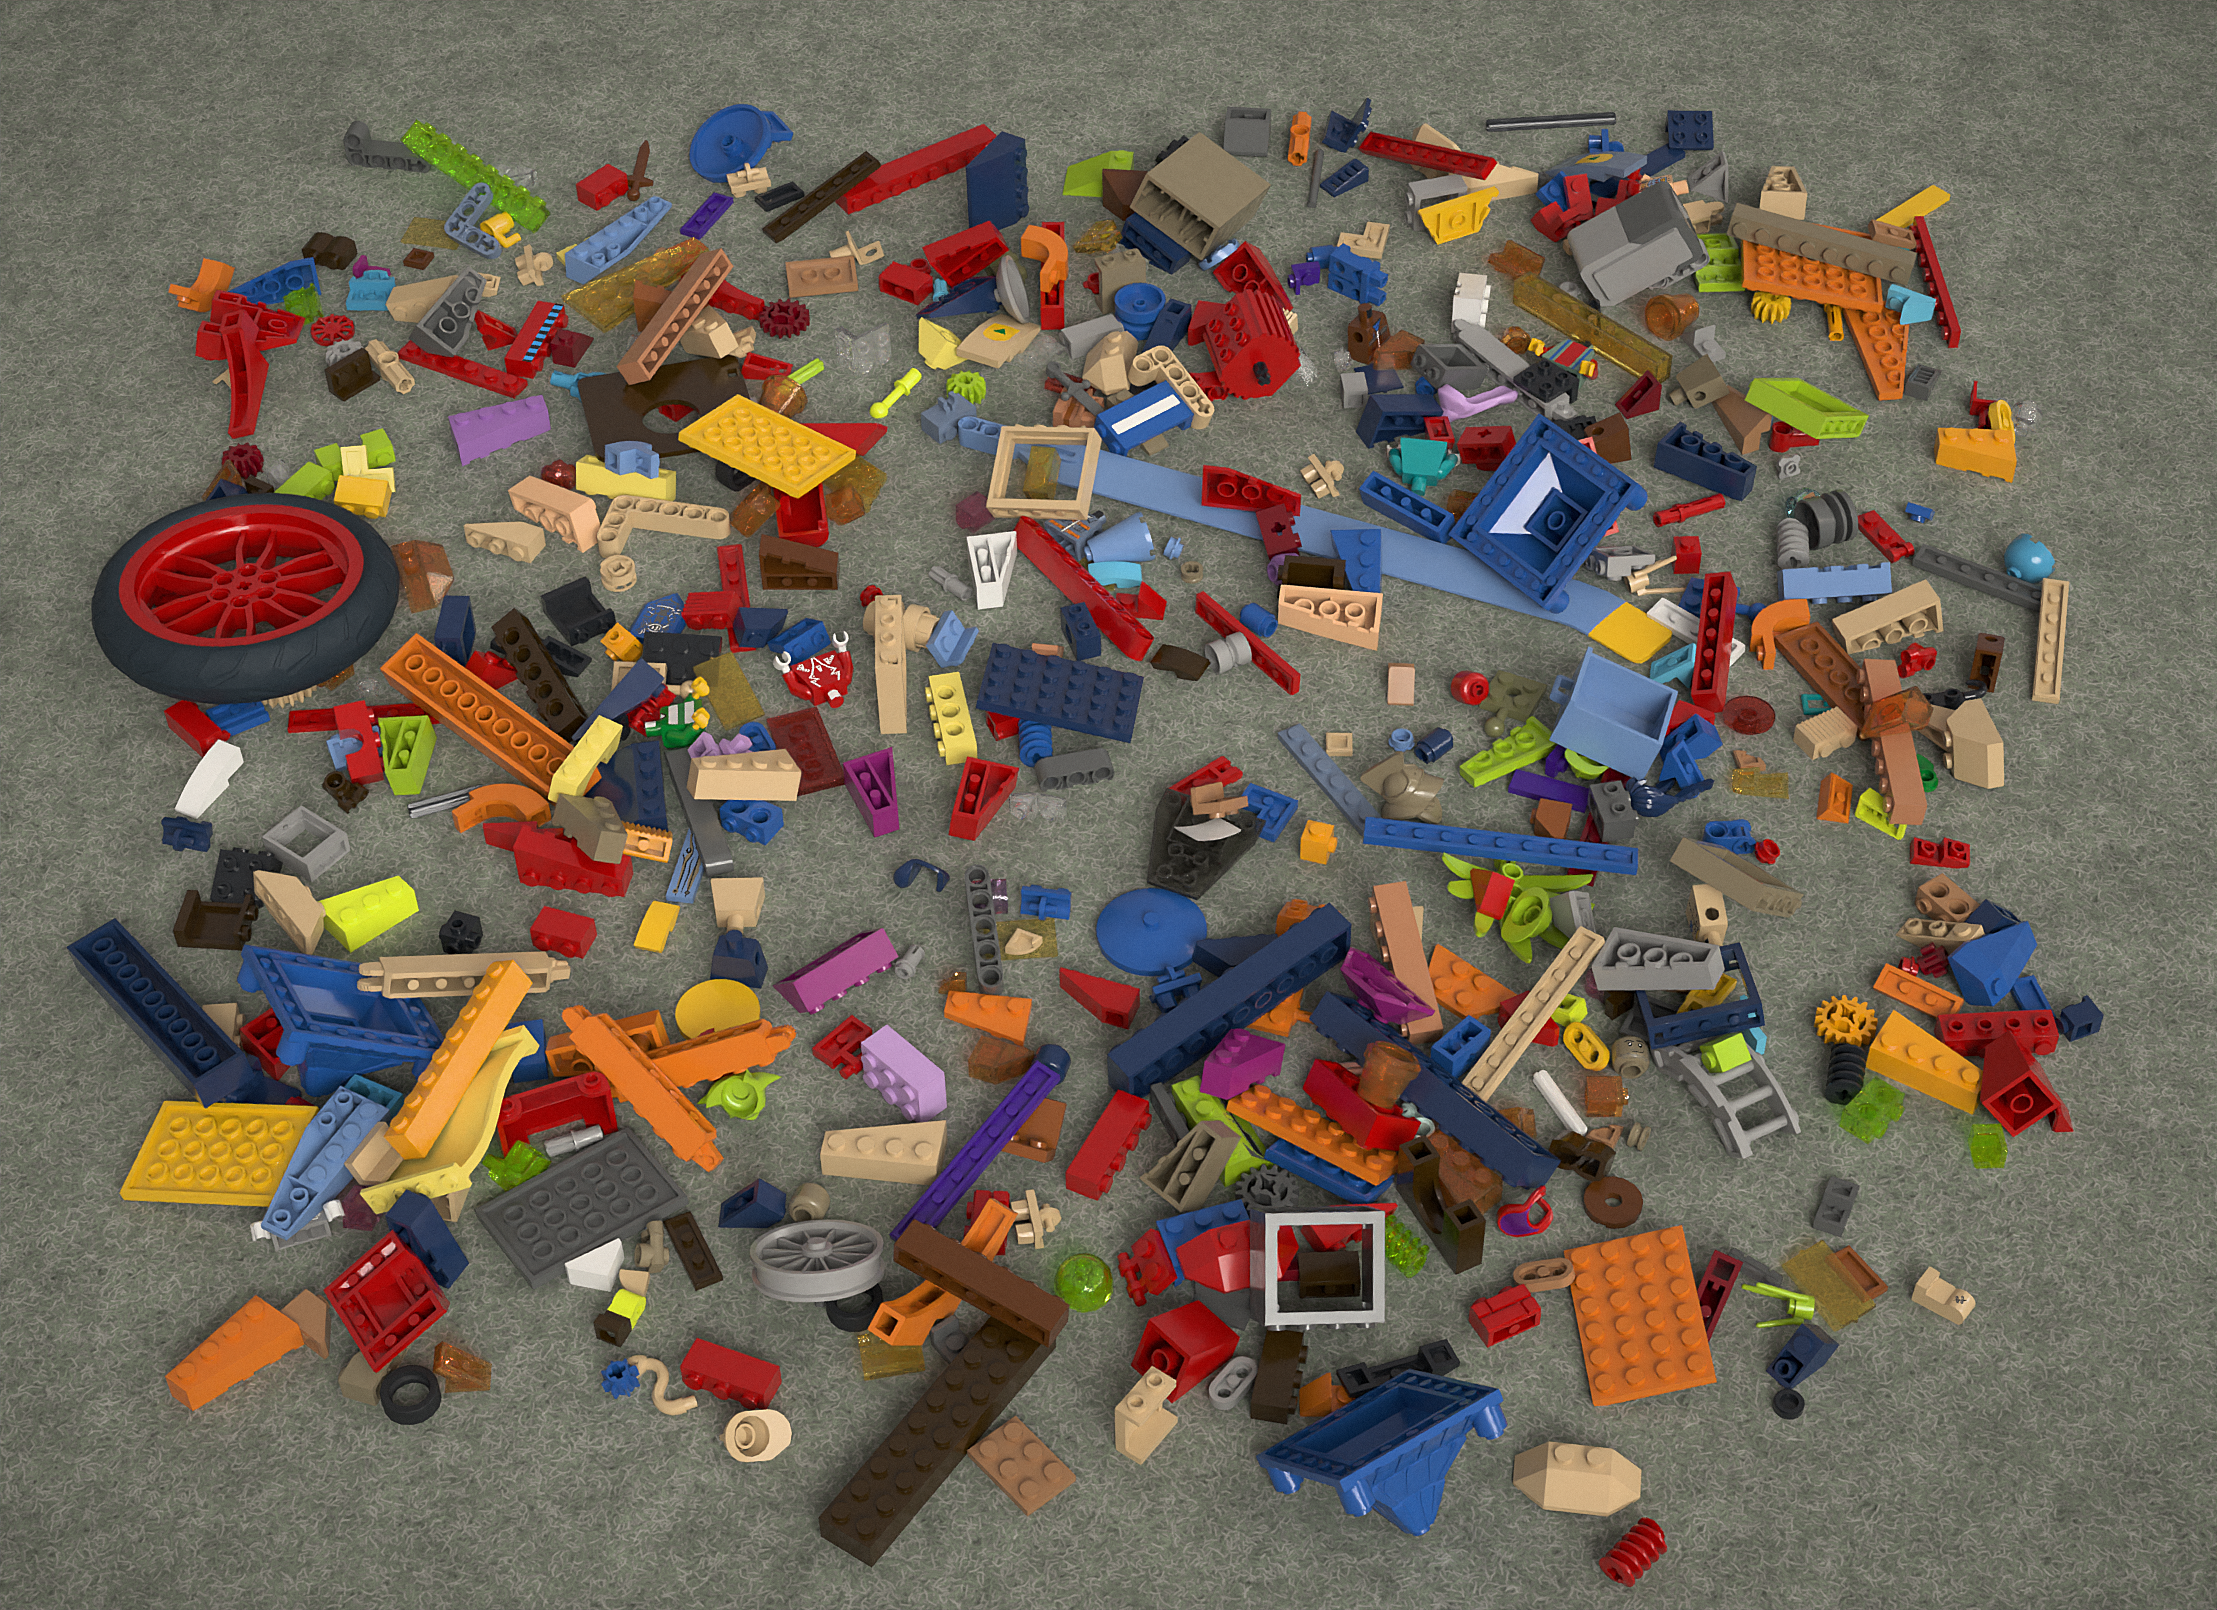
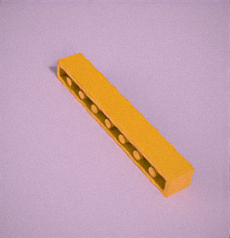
M514 960L496 961L488 966L485 976L480 984L474 988L473 995L466 1006L461 1009L453 1027L447 1031L446 1038L439 1049L432 1055V1060L426 1070L421 1073L414 1089L405 1098L404 1105L397 1116L391 1120L390 1127L383 1137L404 1160L426 1157L532 985V981Z

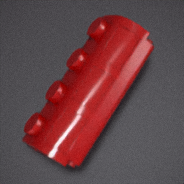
M822 482L800 498L792 497L773 487L779 538L813 547L823 545L828 540L829 530Z

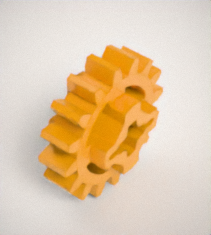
M1842 995L1841 1000L1831 996L1830 1003L1823 1000L1821 1008L1817 1007L1814 1021V1027L1817 1028L1816 1034L1817 1036L1825 1035V1044L1832 1041L1834 1045L1837 1043H1848L1861 1047L1862 1043L1869 1045L1871 1038L1875 1037L1878 1018L1874 1017V1009L1867 1010V1002L1857 1003V997L1850 1001L1847 1000L1846 995Z

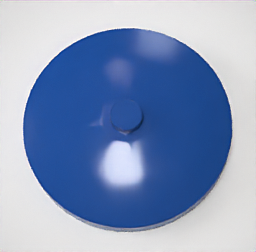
M748 104L732 105L716 112L702 124L692 140L689 154L692 167L702 178L713 183L727 182L726 174L744 170V163H749L750 168H754L764 156L770 143L771 126L768 119L758 108Z
M1145 888L1127 892L1112 900L1103 909L1098 918L1096 936L1100 951L1117 968L1140 976H1163L1165 966L1171 965L1176 972L1193 963L1192 955L1196 941L1207 939V924L1202 911L1187 897L1166 889Z

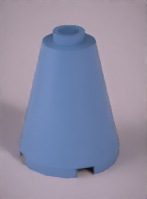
M1141 512L1135 513L1088 540L1087 546L1083 547L1087 561L1097 563L1155 560V555H1150L1149 552L1154 547L1146 522L1141 523L1139 517H1143V514Z

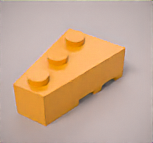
M1952 427L1937 429L1934 444L1936 464L1962 471L1970 470L1982 473V476H1994L2003 478L2006 482H2013L2017 460L2012 430Z

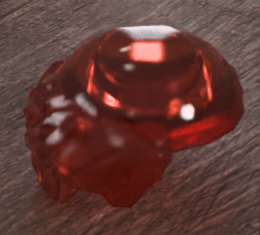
M559 459L551 465H545L541 470L540 478L543 481L571 490L576 485V467L573 464H566L563 460Z

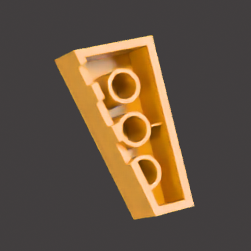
M1893 1010L1869 1048L1866 1068L1973 1115L1981 1102L1980 1094L1983 1071Z

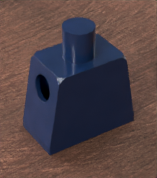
M730 930L726 935L719 936L712 957L710 980H734L747 987L761 989L768 971V965L759 941L752 938H744L739 930Z

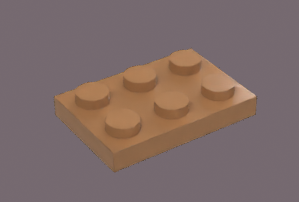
M854 256L785 262L790 298L858 291Z
M1016 1416L967 1450L968 1457L1027 1517L1076 1481V1475Z

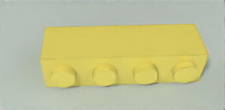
M585 455L576 462V490L585 491L588 495H607L609 499H614L620 495H630L674 501L676 499V471L659 468V477L649 479L637 472L618 475L606 469L605 463L598 460L596 456Z

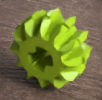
M960 370L959 374L953 373L951 378L947 379V397L949 398L948 392L953 391L956 394L962 395L972 404L974 402L981 404V400L985 399L986 395L984 377H981L979 372L971 373L970 370L967 372Z

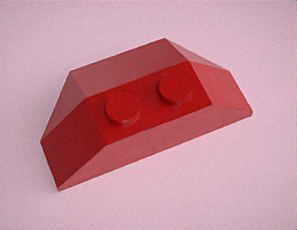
M799 423L856 450V456H864L887 433L888 428L879 423Z
M1250 1220L1209 1229L1176 1248L1175 1252L1185 1279L1194 1280L1205 1287L1223 1294L1250 1288ZM1291 1225L1279 1226V1230H1277V1281L1283 1278L1299 1249Z

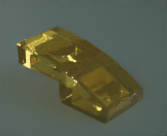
M1760 767L1733 769L1732 790L1741 795L1789 799L1788 772L1761 774Z

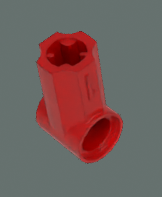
M1778 421L1772 425L1768 447L1774 452L1783 453L1788 451L1790 447L1818 446L1820 439H1815L1784 421Z

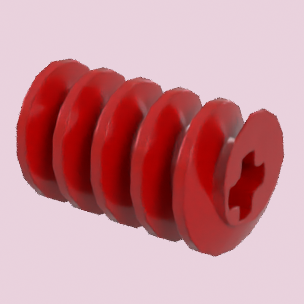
M1642 1517L1638 1520L1637 1524L1630 1528L1629 1532L1622 1536L1621 1540L1615 1543L1613 1549H1610L1605 1557L1599 1560L1601 1570L1611 1580L1622 1583L1626 1587H1632L1635 1584V1579H1640L1643 1576V1570H1649L1651 1562H1657L1659 1554L1663 1555L1667 1552L1663 1530L1654 1520Z

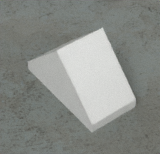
M620 1239L613 1240L565 1263L569 1283L611 1292L624 1261Z

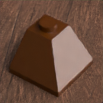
M1103 169V207L1122 221H1126L1128 217L1135 213L1130 208V205L1148 171Z

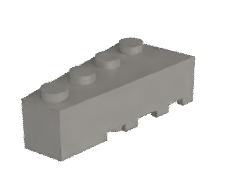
M1617 927L1613 928L1591 966L1598 990H1714L1725 970L1719 945Z

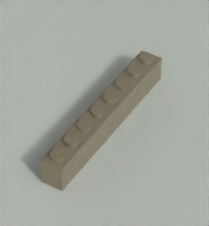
M1736 203L1727 231L1728 236L1903 285L1908 284L1917 255L1916 252Z

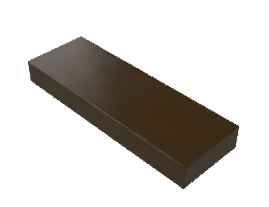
M691 1211L663 1221V1226L695 1291L723 1281V1275Z

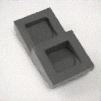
M1831 1176L1812 1228L1842 1237L1860 1185Z

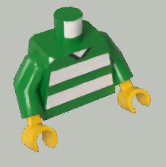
M701 676L697 677L691 684L695 692L689 693L682 703L662 707L660 709V720L645 722L647 738L662 736L664 747L677 748L691 746L703 732H706L710 715L703 708L702 699H699V697L708 695L709 686Z

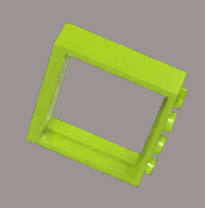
M1754 378L1748 386L1750 389L1745 398V401L1815 439L1856 438L1861 435L1869 417L1866 413L1800 378Z

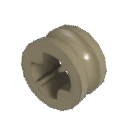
M1196 561L1184 563L1181 566V579L1190 584L1200 582L1203 579V566Z
M1636 1122L1629 1134L1627 1146L1632 1147L1634 1145L1638 1151H1642L1649 1139L1651 1127L1646 1126L1643 1128L1641 1123Z

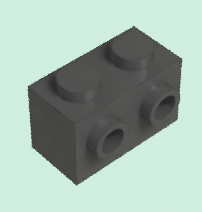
M1621 780L1589 785L1587 805L1601 841L1607 842L1634 838L1635 826H1638L1639 818L1637 811L1632 810L1629 791L1624 790Z

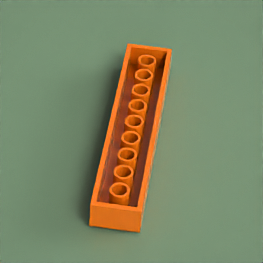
M417 633L380 668L390 686L556 807L557 803L548 799L552 778L575 748ZM597 767L590 777L583 796L602 778Z

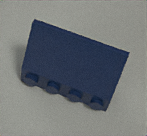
M1002 131L966 166L969 228L991 221L998 230L1016 224L1022 217L1025 218L1028 215L1027 195L1029 188L1027 187V150L1024 138Z
M659 740L630 744L616 751L607 764L600 761L597 769L602 778L584 797L592 799L604 797L609 799L620 820H623L624 823H634L635 826L639 824L640 827L644 825L646 828L650 826L651 829L655 827L656 830L660 828L661 831L666 830L669 832Z

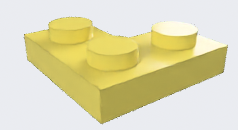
M366 445L341 447L343 476L386 480L389 482L391 491L396 492L394 468L369 470Z

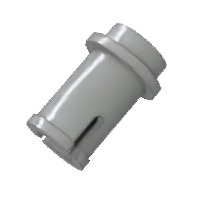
M910 945L903 958L897 960L895 963V973L898 977L908 979L914 976L916 973L915 968L925 956V952L920 946L914 954L913 952L917 945Z

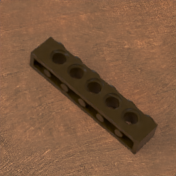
M513 608L491 627L496 635L494 640L501 649L506 651V660L512 667L517 669L516 677L523 685L527 686L528 690L526 693L534 703L538 704L539 708L537 711L545 721L549 722L550 726L548 728L568 743L574 740L571 737L589 717L529 619Z

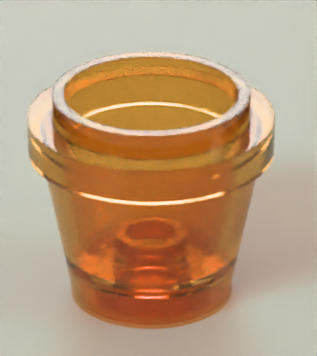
M1688 293L1675 295L1659 294L1651 298L1645 307V321L1648 329L1665 341H1671L1680 337L1684 330L1695 322L1699 316L1698 303Z
M771 375L766 378L762 385V394L758 404L792 419L797 413H801L804 410L808 399L804 389L793 379L784 375Z
M1386 1041L1369 1043L1364 1051L1365 1062L1357 1092L1362 1098L1377 1106L1392 1108L1409 1083L1417 1079L1421 1071L1417 1058L1404 1048Z

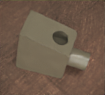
M1705 354L1677 374L1676 378L1681 387L1669 393L1675 406L1689 399L1693 408L1697 409L1728 395L1730 391L1708 354Z

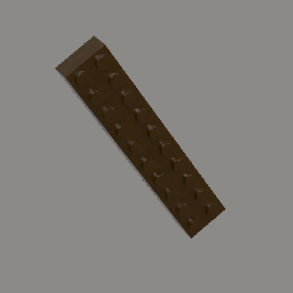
M991 1316L818 1517L821 1537L872 1568L966 1456L967 1450L976 1444L1056 1348V1339L1048 1348Z

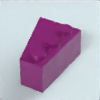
M892 747L844 762L845 786L873 836L878 837L899 830Z

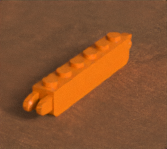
M575 1005L563 1010L562 1019L573 1032L569 1038L575 1043L574 1046L577 1051L587 1056L594 1063L595 1070L604 1074L613 1083L614 1090L629 1100L633 1105V1110L653 1126L654 1133L660 1138L665 1139L672 1146L673 1153L686 1162L694 1160L707 1172L717 1168L724 1158L713 1144V1141L717 1138L716 1128L607 1013L592 1015L583 1005Z
M759 1019L644 1053L676 1087L688 1088L701 1080L714 1081L726 1073L733 1072L734 1074H739L751 1066L759 1065V1067H764L774 1062L778 1052L785 1051L790 1047L791 1041L796 1037V1030L791 1025H781L773 1028L769 1021ZM607 1078L612 1098L618 1097L620 1103L629 1101L614 1090L613 1083Z

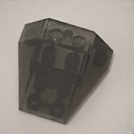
M1167 788L1155 812L1147 884L1198 900L1256 844L1266 824V820L1242 812L1236 822L1221 817V819L1236 826L1241 831L1221 839L1198 841L1174 827L1198 825L1215 818L1209 819V814L1193 815L1190 795Z

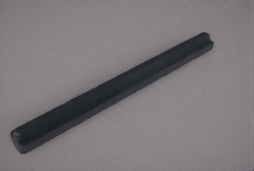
M1614 112L1488 119L1486 120L1487 132L1615 125L1616 114Z

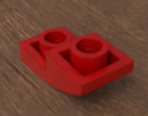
M1914 837L1910 843V864L1956 869L1968 868L1970 865V844L1945 837L1940 844Z

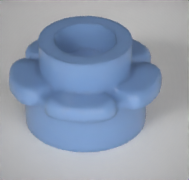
M1171 537L1163 555L1169 557V559L1173 557L1178 559L1184 545L1180 544L1181 538L1177 540Z
M1403 728L1394 730L1388 741L1389 746L1394 747L1395 751L1402 752L1411 750L1415 744L1412 733Z

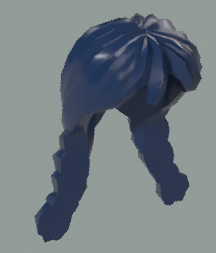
M1633 777L1627 781L1624 790L1629 791L1632 810H1636L1637 814L1643 817H1658L1676 804H1679V802H1685L1687 799L1691 800L1693 796H1697L1700 792L1710 790L1715 780L1710 778L1691 784L1673 796L1666 793L1674 786L1675 777L1663 780L1656 784L1655 787L1644 785L1647 782L1646 779L1638 781Z

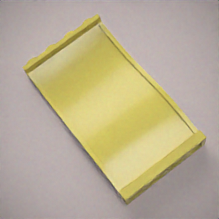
M524 1025L502 1032L426 1157L403 1159L385 1183L361 1190L360 1195L376 1214L389 1211L406 1189L416 1194L422 1193L429 1199L471 1187L472 1182L468 1176L479 1164L488 1149L495 1132L503 1096L511 1074L522 1057L535 1054L539 1048V1044Z

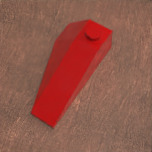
M1203 465L1201 506L1257 512L1284 503L1287 512L1292 511L1293 516L1300 517L1301 494L1231 468Z

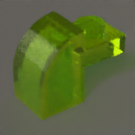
M517 1140L505 1159L488 1153L482 1164L490 1170L488 1175L507 1192L546 1171L552 1161L534 1146Z

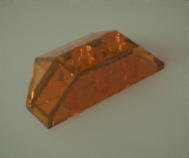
M420 540L392 545L390 549L398 568L400 581L411 613L437 608L454 581L443 545Z

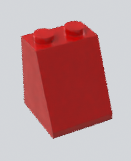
M2010 1030L1985 1047L1980 1101L2012 1137H2015L2062 1105L2041 1064Z
M1197 1300L1150 1318L1131 1366L1141 1376H1144L1153 1366L1175 1379L1176 1387L1166 1398L1171 1403H1174L1232 1358L1240 1336L1202 1302Z

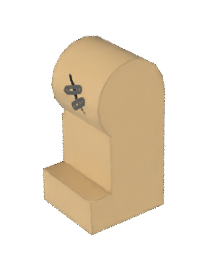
M1929 1266L1916 1283L1911 1300L1957 1325L1962 1324L1975 1307L1974 1298L1967 1291L1956 1289L1955 1286L1939 1278L1940 1272Z

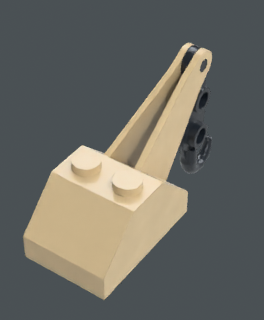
M1974 679L1966 680V685H1974L1979 688L1972 691L1960 692L1958 689L1950 688L1939 693H1922L1915 700L1904 697L1910 726L1947 751V753H1943L1944 765L1946 769L1950 768L1955 779L1987 789L2004 786L2003 741L1981 699L1988 690L1984 682Z

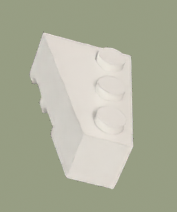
M1016 531L967 537V554L977 608L979 610L1003 607L1017 556Z

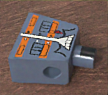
M1098 510L1093 514L1088 513L1087 520L1049 519L1044 524L1045 530L1075 560L1080 561L1085 557L1083 547L1087 546V541L1102 533V525L1106 523V517L1103 512Z

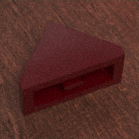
M1647 370L1618 400L1615 406L1626 419L1659 410L1662 385L1651 371Z

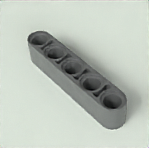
M975 864L967 868L964 878L978 986L981 994L1001 995L1004 991V979L990 875L985 866ZM974 879L983 880L980 884H974L971 881ZM977 904L987 905L983 909H977L974 906ZM983 928L990 930L987 934L978 933ZM992 954L994 957L992 959H983L981 956ZM988 979H995L998 981L996 984L988 985L985 983V981Z

